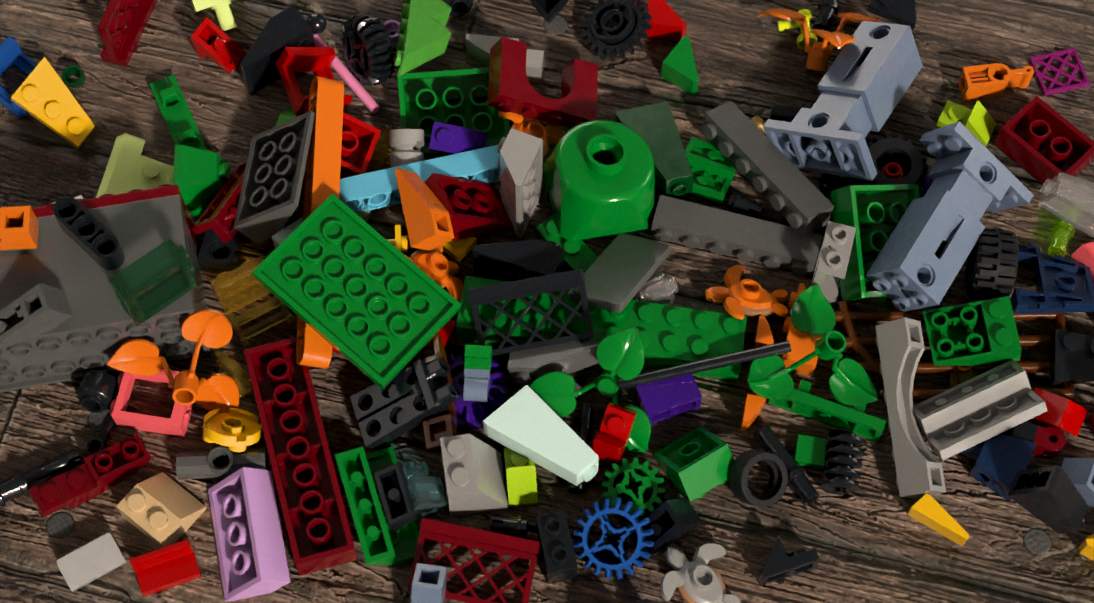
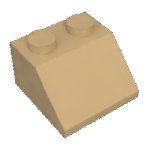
M163 472L136 484L116 506L125 520L160 548L175 544L207 509L205 505Z

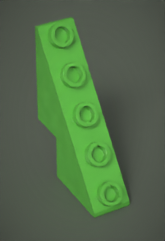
M402 0L404 4L398 30L400 35L396 45L397 53L394 61V66L398 67V76L445 53L451 36V32L445 27L452 8L442 0Z

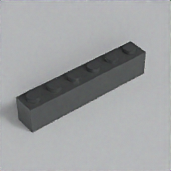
M732 101L726 102L705 113L702 127L705 137L720 149L722 155L727 157L737 167L739 173L744 175L754 185V188L763 194L772 207L785 217L792 228L805 237L828 224L834 205Z
M660 195L651 229V236H655L661 241H675L683 243V245L689 248L699 247L710 250L717 255L727 254L735 256L741 261H755L763 263L769 268H783L791 270L797 275L807 274L811 276L823 236L822 234L812 232L803 237L796 229L790 226Z

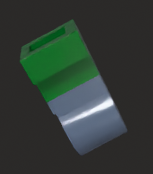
M465 345L464 401H488L493 355L492 346Z

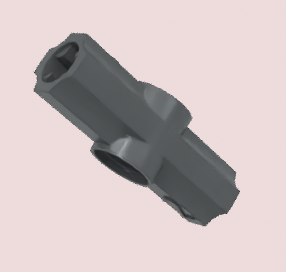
M220 446L211 451L179 452L176 457L178 480L215 478L222 481L242 467L268 470L266 448L234 452ZM220 460L229 461L228 465L224 468L215 467Z

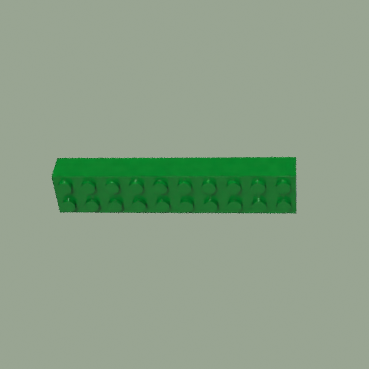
M465 276L460 302L462 305L456 322L457 341L478 343L467 290L507 283L506 281ZM562 290L554 291L551 293L558 297ZM568 290L561 298V300L574 309L579 303L569 299ZM546 293L539 294L533 305L547 314L555 299ZM534 295L523 298L530 302ZM518 298L511 299L504 310L518 319L527 305ZM631 300L621 313L589 305L595 337L577 340L597 341L599 345L608 335L636 326L644 344L645 361L643 368L658 370L743 351L747 316L740 320L726 313ZM505 301L494 302V303H496L497 305H499L500 307H502V305L505 303ZM558 302L549 316L564 325L572 311ZM490 304L478 305L480 318L490 324L499 310ZM581 305L578 311L584 315L583 306ZM530 307L521 321L533 330H536L544 316ZM501 313L493 327L507 336L516 322ZM575 314L566 328L575 334L587 333L585 320ZM547 319L538 333L546 339H554L561 328ZM482 324L483 333L487 329L484 324ZM518 325L510 338L512 340H529L532 333ZM490 330L484 338L485 345L499 347L504 338ZM563 331L560 337L570 336V334ZM535 336L533 340H541V339H539L537 336ZM507 341L503 347H510L512 344ZM741 363L692 375L737 382Z

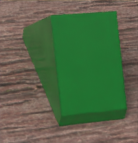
M684 36L662 62L661 77L690 95H697L698 74L689 36Z

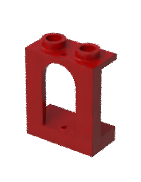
M285 47L277 60L276 65L295 115L309 112V96H302L294 72H315L316 76L335 80L330 68L332 61L336 57L333 47ZM344 95L343 112H345L352 101V95Z

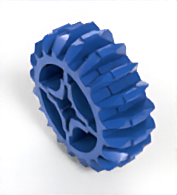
M619 497L615 500V506H611L610 498H604V508L601 507L598 501L593 502L595 513L588 508L584 509L583 513L588 520L578 518L576 523L584 528L583 530L575 529L573 531V535L582 536V540L573 543L574 547L583 546L584 551L577 554L578 559L587 555L589 560L584 564V567L587 569L593 563L596 564L595 575H599L602 568L606 569V579L611 578L612 570L616 571L618 579L623 578V568L626 569L629 575H633L635 572L632 563L642 568L644 563L639 556L644 558L651 556V553L643 549L644 546H654V541L645 540V536L652 535L654 530H644L643 525L648 524L650 519L647 517L640 521L638 516L642 514L643 509L638 508L632 513L630 510L633 507V502L628 501L625 508H622V498ZM606 514H620L629 519L631 524L622 528L617 527L609 520ZM599 519L602 537L599 541L591 544L590 531L594 522ZM609 530L613 534L627 531V533L621 536V539L617 540L620 542L617 546L614 542L604 545L600 544L607 540L606 537L610 536L607 534ZM637 532V547L634 554L629 558L624 544L625 539L630 534ZM610 549L621 562H608L600 558L596 552Z

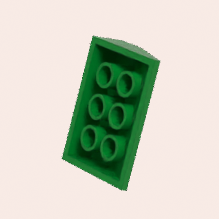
M489 68L397 75L401 129L424 130L425 145L421 147V151L425 154L443 153L442 151L429 149L434 121L488 133L485 147L499 145L502 137L507 138L510 131L509 119L499 117V110L497 108L487 106Z
M849 185L830 191L831 202L834 205L833 221L856 228L845 279L839 278L842 301L889 299L883 292L878 291L865 275L911 201L920 198L919 185Z

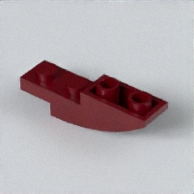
M135 434L83 458L84 464L30 488L29 495L42 518L67 506L71 510L129 477L151 460V456L138 434Z

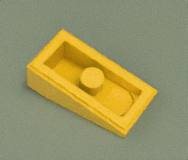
M926 493L908 512V515L960 546H963L970 537L961 525L930 494Z

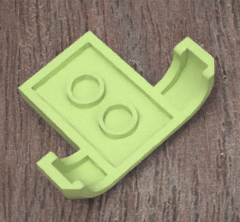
M124 133L116 137L96 198L104 194L117 195L128 193L134 189L147 190L158 188L165 184L173 185L174 167L141 155L145 140Z

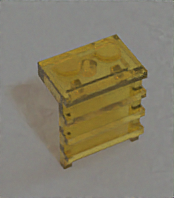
M262 256L256 259H249L242 263L240 267L230 272H222L214 280L210 281L217 300L220 302L245 349L250 347L247 339L286 319L291 326L296 324L288 307L275 295L274 298L234 317L233 312L271 293L252 276V271L264 260ZM278 306L281 307L282 311L243 331L241 330V325Z

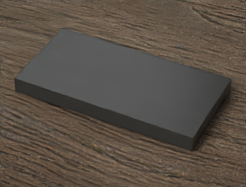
M620 233L584 273L589 305L621 313L671 253L670 245ZM579 287L569 290L570 300L580 302Z

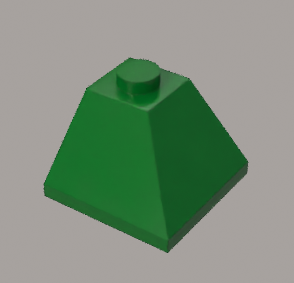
M175 145L173 185L179 186L187 210L198 219L227 179L231 177L230 166L216 152L185 145Z

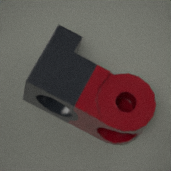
M1027 421L1009 429L1007 433L1008 436L1037 444L1032 455L1043 458L1055 457L1066 444V436L1061 429L1057 427L1044 428Z

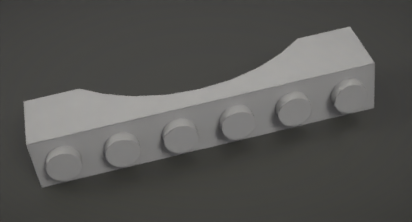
M904 317L875 326L877 334L876 345L880 355V373L884 383V401L887 405L888 429L891 433L893 446L892 457L897 473L896 486L900 497L916 499L923 497L926 493L930 495L945 493L942 463L932 454L923 441L913 411L912 392L914 376L918 362L925 349L921 321Z

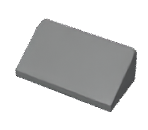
M110 532L55 561L72 592L127 563Z

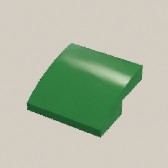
M691 137L685 149L693 173V190L690 194L722 205L737 167L727 157L722 155L716 145Z

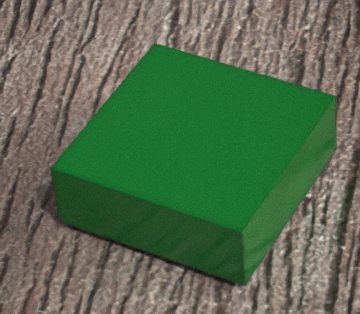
M798 434L794 457L797 465L823 469L827 439Z

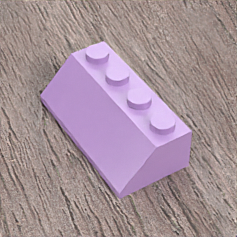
M242 467L208 489L224 598L227 602L272 593L290 583L272 471Z

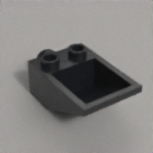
M291 5L270 18L240 63L246 88L250 96L281 78L276 62L285 47H315L313 34L322 33L327 25L323 15L312 13L305 20L295 6Z

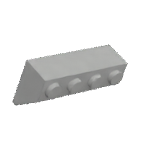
M511 128L507 138H501L497 153H500L498 167H501L498 180L501 181L499 193L502 195V204L513 224L512 228L516 237L522 238L542 196L543 139Z

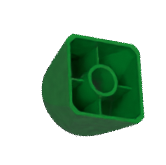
M609 120L587 121L569 129L561 137L543 166V179L560 236L569 241L648 229L653 221L655 166L650 147L644 138L630 127Z

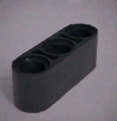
M68 196L62 197L54 203L53 214L61 229L105 270H115L124 263L125 255L116 236L73 197ZM69 213H74L70 217H65ZM89 231H94L92 234L84 236L85 233ZM109 249H114L109 254H103L105 251Z

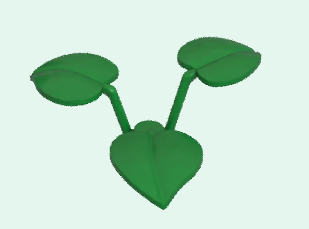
M819 284L803 291L795 299L790 311L791 321L796 330L802 333L810 332L812 338H820L815 343V350L785 368L784 361L778 355L753 360L749 367L747 383L750 389L758 396L774 400L781 399L792 391L794 381L788 374L789 372L816 356L823 360L834 358L831 369L835 373L830 376L828 385L831 394L838 402L854 406L873 403L878 400L873 382L858 362L849 358H844L839 362V359L843 357L841 352L846 348V339L839 331H832L836 323L835 313L831 304L823 295Z
M634 326L624 331L610 334L600 342L596 354L597 360L604 370L597 380H593L583 388L574 390V378L562 371H553L538 377L530 385V388L560 418L566 417L574 411L577 404L575 396H579L594 387H597L601 394L612 396V403L618 405V389L620 387L618 378L632 380L640 374L644 366L645 350L638 328ZM631 405L625 406L624 408L637 412L625 452H645L648 450L651 435L650 419L641 408Z

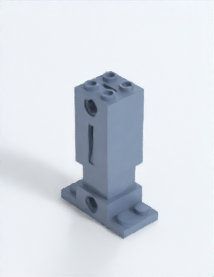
M862 21L852 35L856 37V41L845 45L819 82L818 88L821 95L812 108H801L792 122L768 119L763 126L767 138L798 169L873 181L877 175L865 137L869 131H880L923 65L909 25Z
M960 121L923 134L920 142L931 155L938 159L928 174L933 183L924 197L911 201L865 275L878 291L883 292L892 301L893 305L903 312L940 304L985 229L980 219L986 209L995 213L1029 204L1034 196Z

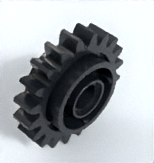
M598 0V7L590 6L593 13L584 14L588 22L581 24L584 30L580 34L585 40L583 43L593 56L598 55L603 61L607 56L611 61H614L617 54L623 60L625 59L626 51L633 55L634 46L643 47L640 39L649 38L645 30L652 29L649 23L652 16L648 12L649 8L642 0Z

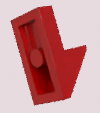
M208 17L203 19L190 36L198 57L202 59L208 56L227 74L234 70L247 53Z
M611 402L607 405L600 430L593 442L592 450L599 456V459L611 464L620 465L637 412Z

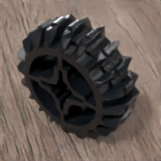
M367 13L355 15L353 18L345 21L344 27L341 30L343 34L341 35L343 42L341 47L344 50V57L347 60V66L350 67L352 75H355L356 79L363 85L376 86L390 79L392 73H394L393 65L395 60L393 55L395 52L392 50L393 43L390 42L389 33H386L384 24L380 23L378 17L375 18L373 14Z

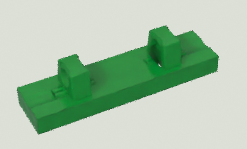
M173 74L162 80L149 83L174 144L207 150L175 75Z
M801 379L798 389L793 388L787 396L781 399H769L768 404L838 429L849 430L858 436L875 442L879 441L886 424V420L864 413L867 403L854 405L853 408H849L809 394L812 383Z

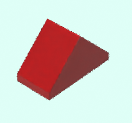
M648 0V12L652 16L649 23L652 29L645 30L649 38L680 41L686 34L687 24L664 0Z
M1033 387L1032 391L1045 401L1048 410L1033 419L1052 427H1057L1077 437L1088 410L1070 399Z

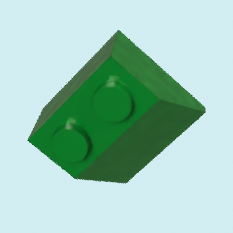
M702 426L697 427L653 453L655 460L676 491L683 497H687L690 502L702 498L706 492L714 487L727 483L731 466L734 463V458L728 444Z

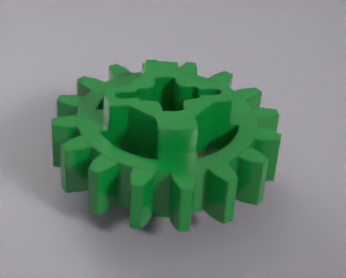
M635 457L633 464H629L626 458H623L621 467L613 463L611 467L613 473L607 471L604 473V479L607 482H601V490L605 491L602 494V502H604V498H610L611 506H615V500L618 497L622 498V502L625 504L628 501H632L633 507L630 511L634 513L638 508H642L643 512L638 516V519L642 521L644 513L650 515L655 511L654 507L659 508L662 505L660 498L664 497L665 489L659 487L663 486L664 479L656 478L659 471L658 468L648 469L649 461H645L643 465L638 464V458ZM622 476V482L613 487L616 480ZM629 482L630 485L633 486L634 490H638L637 498L635 496V493H633L631 489H628ZM650 492H652V496L650 497V499L646 503H643L644 496H647L650 494ZM620 514L616 515V518L618 519L622 517V515Z

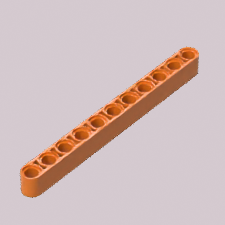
M319 76L313 78L309 94V111H313L315 117L306 161L303 221L332 193L339 198L344 83ZM298 316L296 363L303 366L327 369L332 358V345Z

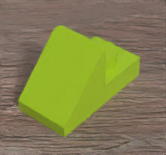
M948 100L936 126L941 128L960 121L986 147L997 123L978 100L973 110Z
M504 448L509 507L537 505L538 494L534 462L509 448Z

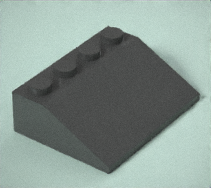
M309 111L257 134L251 139L233 228L257 244L271 239L274 234L282 230L298 207L315 117L313 111Z

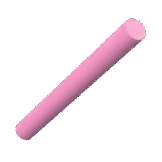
M318 35L313 36L315 47H328ZM336 56L331 63L332 68L372 114L380 110L379 104Z

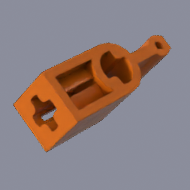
M1002 63L963 67L958 78L962 100L970 101L1000 97L1004 94L1006 88L1019 87L1024 89L1028 87L1034 74V69L1032 66H1025L1022 69L1010 70L1008 66Z

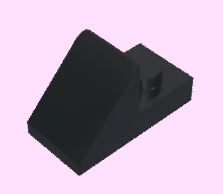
M777 537L759 577V585L763 586L815 569L820 560L816 549L806 551L805 548L791 552L787 558L781 540Z

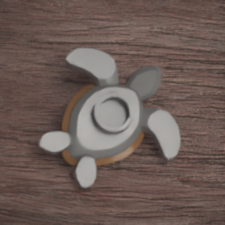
M714 543L704 544L695 551L691 562L688 561L685 554L679 549L667 548L665 553L666 562L676 571L666 573L661 580L660 593L664 600L669 601L677 588V591L687 603H741L737 596L726 594L725 584L721 575L716 569L708 565L710 560L723 557L726 554L725 548Z

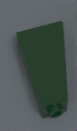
M668 101L615 111V122L624 124L636 131L650 147L655 166V184L664 196H681L691 193L693 190V173Z

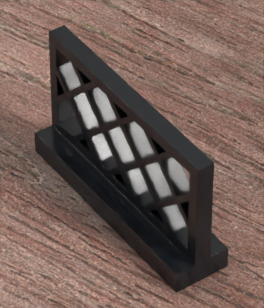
M583 269L467 290L468 298L471 302L478 345L486 346L484 338L490 330L504 338L498 349L492 350V356L595 337ZM579 287L581 300L574 309L561 300L567 289ZM562 290L558 297L551 293L554 291ZM546 293L555 299L547 314L533 305L539 294ZM534 295L530 302L523 298ZM518 298L527 305L518 319L504 310L511 299ZM505 301L502 307L494 302ZM558 302L572 311L564 325L549 316ZM490 304L499 310L490 324L480 318L478 305ZM581 305L583 306L584 315L578 311ZM530 307L544 316L536 330H533L521 321ZM501 313L516 322L507 336L493 327ZM575 314L585 320L587 333L575 334L566 328ZM547 319L561 328L554 339H546L538 333ZM482 324H484L487 327L484 333L482 329ZM518 325L532 333L526 344L519 345L510 338ZM563 331L570 334V336L560 337ZM535 336H537L539 339L542 340V341L532 342V340L534 339ZM507 341H508L509 343H511L512 345H514V346L504 347V348H503V346L506 344Z

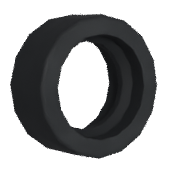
M757 449L745 451L736 458L731 466L729 474L730 488L734 496L742 503L762 508L772 506L781 499L786 491L788 483L787 468L783 460L774 453ZM764 461L770 473L768 485L761 494L757 496L752 495L747 482L749 471L755 463Z

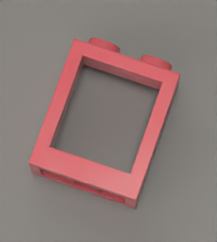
M164 369L152 376H140L121 372L117 383L119 389L117 399H113L110 406V415L117 427L185 437L194 403L191 405H180L175 402L170 419L126 412L135 379L169 384ZM170 370L174 379L180 373V371Z

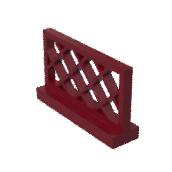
M110 0L98 25V30L104 43V48L100 54L103 61L128 66L158 0Z
M422 518L420 535L407 590L411 591L416 565L420 563L421 556L426 562L425 564L432 565L447 555L455 570L447 574V579L458 573L467 587L457 594L449 593L446 588L445 599L464 603H498L493 602V600L499 597L503 603H507L502 594L517 585L523 594L522 603H528L540 542ZM425 539L437 541L444 552L429 561L423 553ZM443 543L452 544L453 546L446 549ZM459 546L466 547L473 558L458 567L450 552ZM472 549L481 550L482 552L476 555ZM488 552L497 554L503 563L487 573L479 560ZM502 555L510 556L512 558L505 561ZM518 558L529 560L528 573L517 579L508 565ZM476 561L484 576L470 585L461 570ZM505 567L514 582L499 591L490 576ZM527 578L524 590L520 582ZM488 579L496 594L487 600L479 599L472 588ZM470 591L473 597L464 596L463 594Z

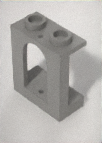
M828 221L819 249L811 286L819 284L825 298L832 306H835L840 288L839 278L845 279L856 228Z

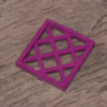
M1075 48L1038 55L1029 59L1034 69L1035 79L1038 81L1044 96L1089 87L1090 85L1084 65L1081 63ZM1067 55L1065 60L1059 57ZM1070 56L1074 57L1077 65L1068 62ZM1049 59L1048 63L1041 60ZM1053 59L1062 63L1059 69L1050 65ZM1036 63L1045 67L1042 73L1039 72ZM1065 65L1074 69L1071 75L1062 71ZM1048 69L1057 73L1054 79L1045 75ZM1077 71L1080 72L1083 81L1074 77ZM1059 75L1068 78L1066 85L1057 81ZM1042 78L1051 82L1049 88L1045 87ZM1071 81H1074V82L1078 83V84L1070 85ZM1054 84L1060 86L1059 88L1052 89Z

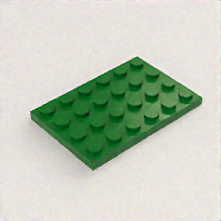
M333 193L252 271V276L382 390L461 309L462 305Z

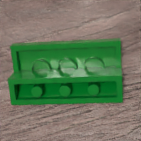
M362 446L335 454L366 565H401L414 561L420 535L416 519L400 530L394 531L389 528L373 476L374 472L398 463L394 447L391 446L365 454Z

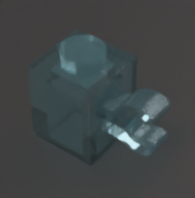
M413 461L404 466V473L408 478L406 482L417 516H431L448 504L440 476H427L429 469L425 461L418 464L416 468Z

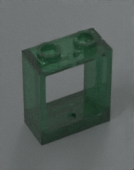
M170 238L108 279L120 305L136 326H139L197 286L193 276L197 272L190 262L192 259L182 245L177 247Z

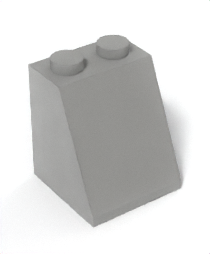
M471 434L440 438L450 517L509 509L501 453Z

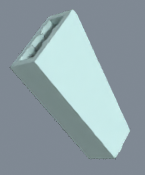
M528 385L524 386L483 420L484 433L488 437L576 486L582 481L588 482L598 472L599 456Z

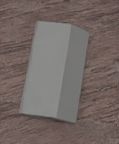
M1013 359L913 406L916 423L930 448L942 461L1048 411L1045 401L1031 390L1026 371Z

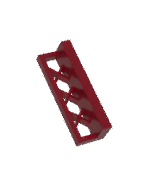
M247 161L235 168L231 177L227 179L191 229L196 235L212 228L223 243L232 240L238 230L233 227Z

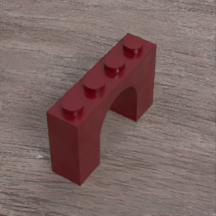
M502 36L491 47L487 106L497 108L501 112L516 113L526 119H537L552 126L559 125L570 129L580 123L597 120V64L574 58L562 69L560 99H549L539 94L531 86L527 78L526 43Z

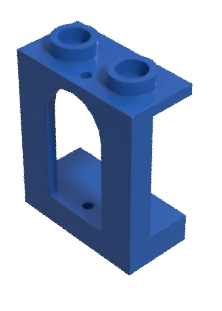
M9 36L0 44V76L13 65L29 76L37 64L25 55L17 41ZM0 86V104L19 120L28 115V112L11 101L12 95Z

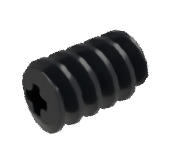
M832 429L829 431L830 439L827 442L829 449L826 451L827 460L824 463L826 471L822 476L824 482L821 488L830 494L843 495L849 493L850 490L859 489V484L851 480L861 477L860 472L853 469L861 468L862 462L854 458L863 457L864 452L856 447L864 446L865 440L849 430Z

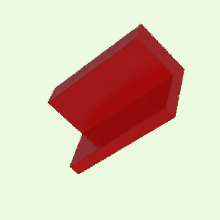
M188 539L129 559L131 566L136 572L140 590L144 597L202 577L194 549Z

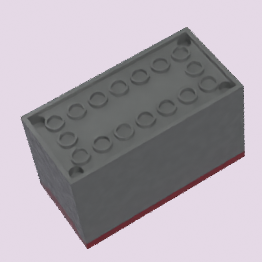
M165 184L153 189H134L123 194H104L98 198L86 200L76 199L118 239L125 259L124 263L115 270H105L61 229L53 214V203L32 208L39 221L38 249L0 251V310L37 284L42 283L65 291L73 316L50 332L0 350V393L83 379L84 375L91 370L106 369L111 373L123 372L108 366V360L123 343L131 339H144L156 344L159 348V356L165 357L168 364L192 360L196 342L188 341L182 336V324L190 314L206 309L202 270L197 260L199 254L198 238L191 229L193 224L178 185ZM69 213L65 217H70L74 213ZM89 231L85 233L84 236H88L92 234L94 231ZM109 249L105 251L103 254H109L114 249ZM202 344L198 359L211 357L212 349Z

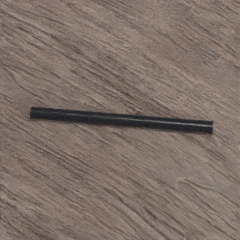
M788 340L641 373L632 380L618 378L620 389L791 352V346Z

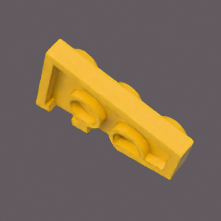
M45 57L11 96V101L77 149L95 129L93 122Z

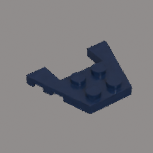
M1031 243L1028 247L1018 244V261L1034 265L1038 292L1015 288L1011 296L1014 313L1094 311V284L1090 267L1058 254L1054 258L1040 252V247Z

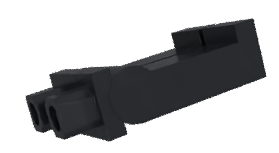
M438 358L426 362L419 359L413 363V366L400 371L383 390L377 384H374L350 396L356 418L361 421L358 424L365 447L374 450L390 447L389 442L420 425L424 420L450 412L448 405L459 397L453 384L447 382L441 385L440 379L450 372L445 360ZM361 404L364 405L366 411L362 409ZM369 430H372L374 437L370 435Z

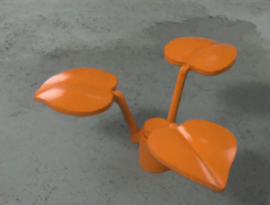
M782 8L765 10L757 15V17L771 15L799 22L803 26L804 52L808 53L806 68L816 71H827L829 57L832 55L834 46L840 49L845 44L856 41V37L841 32L846 23H862V21L881 22L879 19L859 13H838L837 17L842 18L836 32L811 29L810 33L824 39L823 42L814 41L813 46H810L806 15Z
M211 309L199 310L190 314L184 320L182 336L188 341L196 342L190 369L182 370L176 375L175 379L166 358L159 356L158 346L148 340H128L108 360V366L140 376L156 375L161 372L163 366L169 381L168 387L173 388V400L180 405H191L195 402L200 407L208 410L220 409V413H229L230 408H238L239 387L234 379L221 373L212 374L207 380L205 378L198 379L195 374L202 344L209 348H220L228 344L232 338V325L227 317L219 311Z

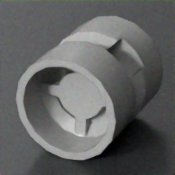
M389 130V146L394 150L390 153V168L425 161V153L421 151V147L425 145L424 130Z

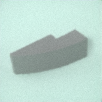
M466 34V52L479 62L490 67V49L501 37ZM527 49V78L529 81L542 83L544 51Z

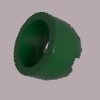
M70 65L62 72V80L71 88L82 87L86 80L84 71L76 65ZM73 75L79 79L75 81L70 79L69 77Z

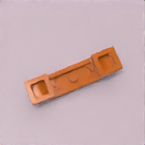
M759 316L753 348L774 344L770 326L763 316ZM747 394L740 431L746 432L753 425L764 407L766 398Z

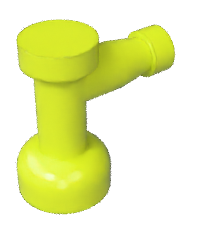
M807 9L799 10L798 13L806 15L810 46H813V42L818 41L816 34L810 33L811 11ZM795 20L778 21L779 31L800 28L801 34L798 35L796 40L797 47L805 50L803 26Z

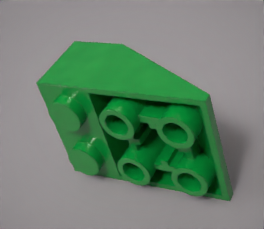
M1009 296L923 311L934 366H993L1006 363L1012 359L1015 362L1020 361L1022 348Z

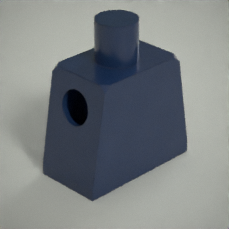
M1000 433L983 441L982 444L979 443L960 452V454L975 460L969 473L971 477L1010 501L1011 498L1008 496L1017 472L1019 470H1026L1037 444Z

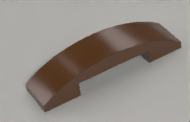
M439 332L414 356V362L419 359L430 362L439 358L445 360L448 364ZM451 372L440 379L441 385L447 382L453 384ZM455 401L448 405L450 412L447 414H439L435 418L423 421L426 448L428 450L441 447L440 438L457 435Z

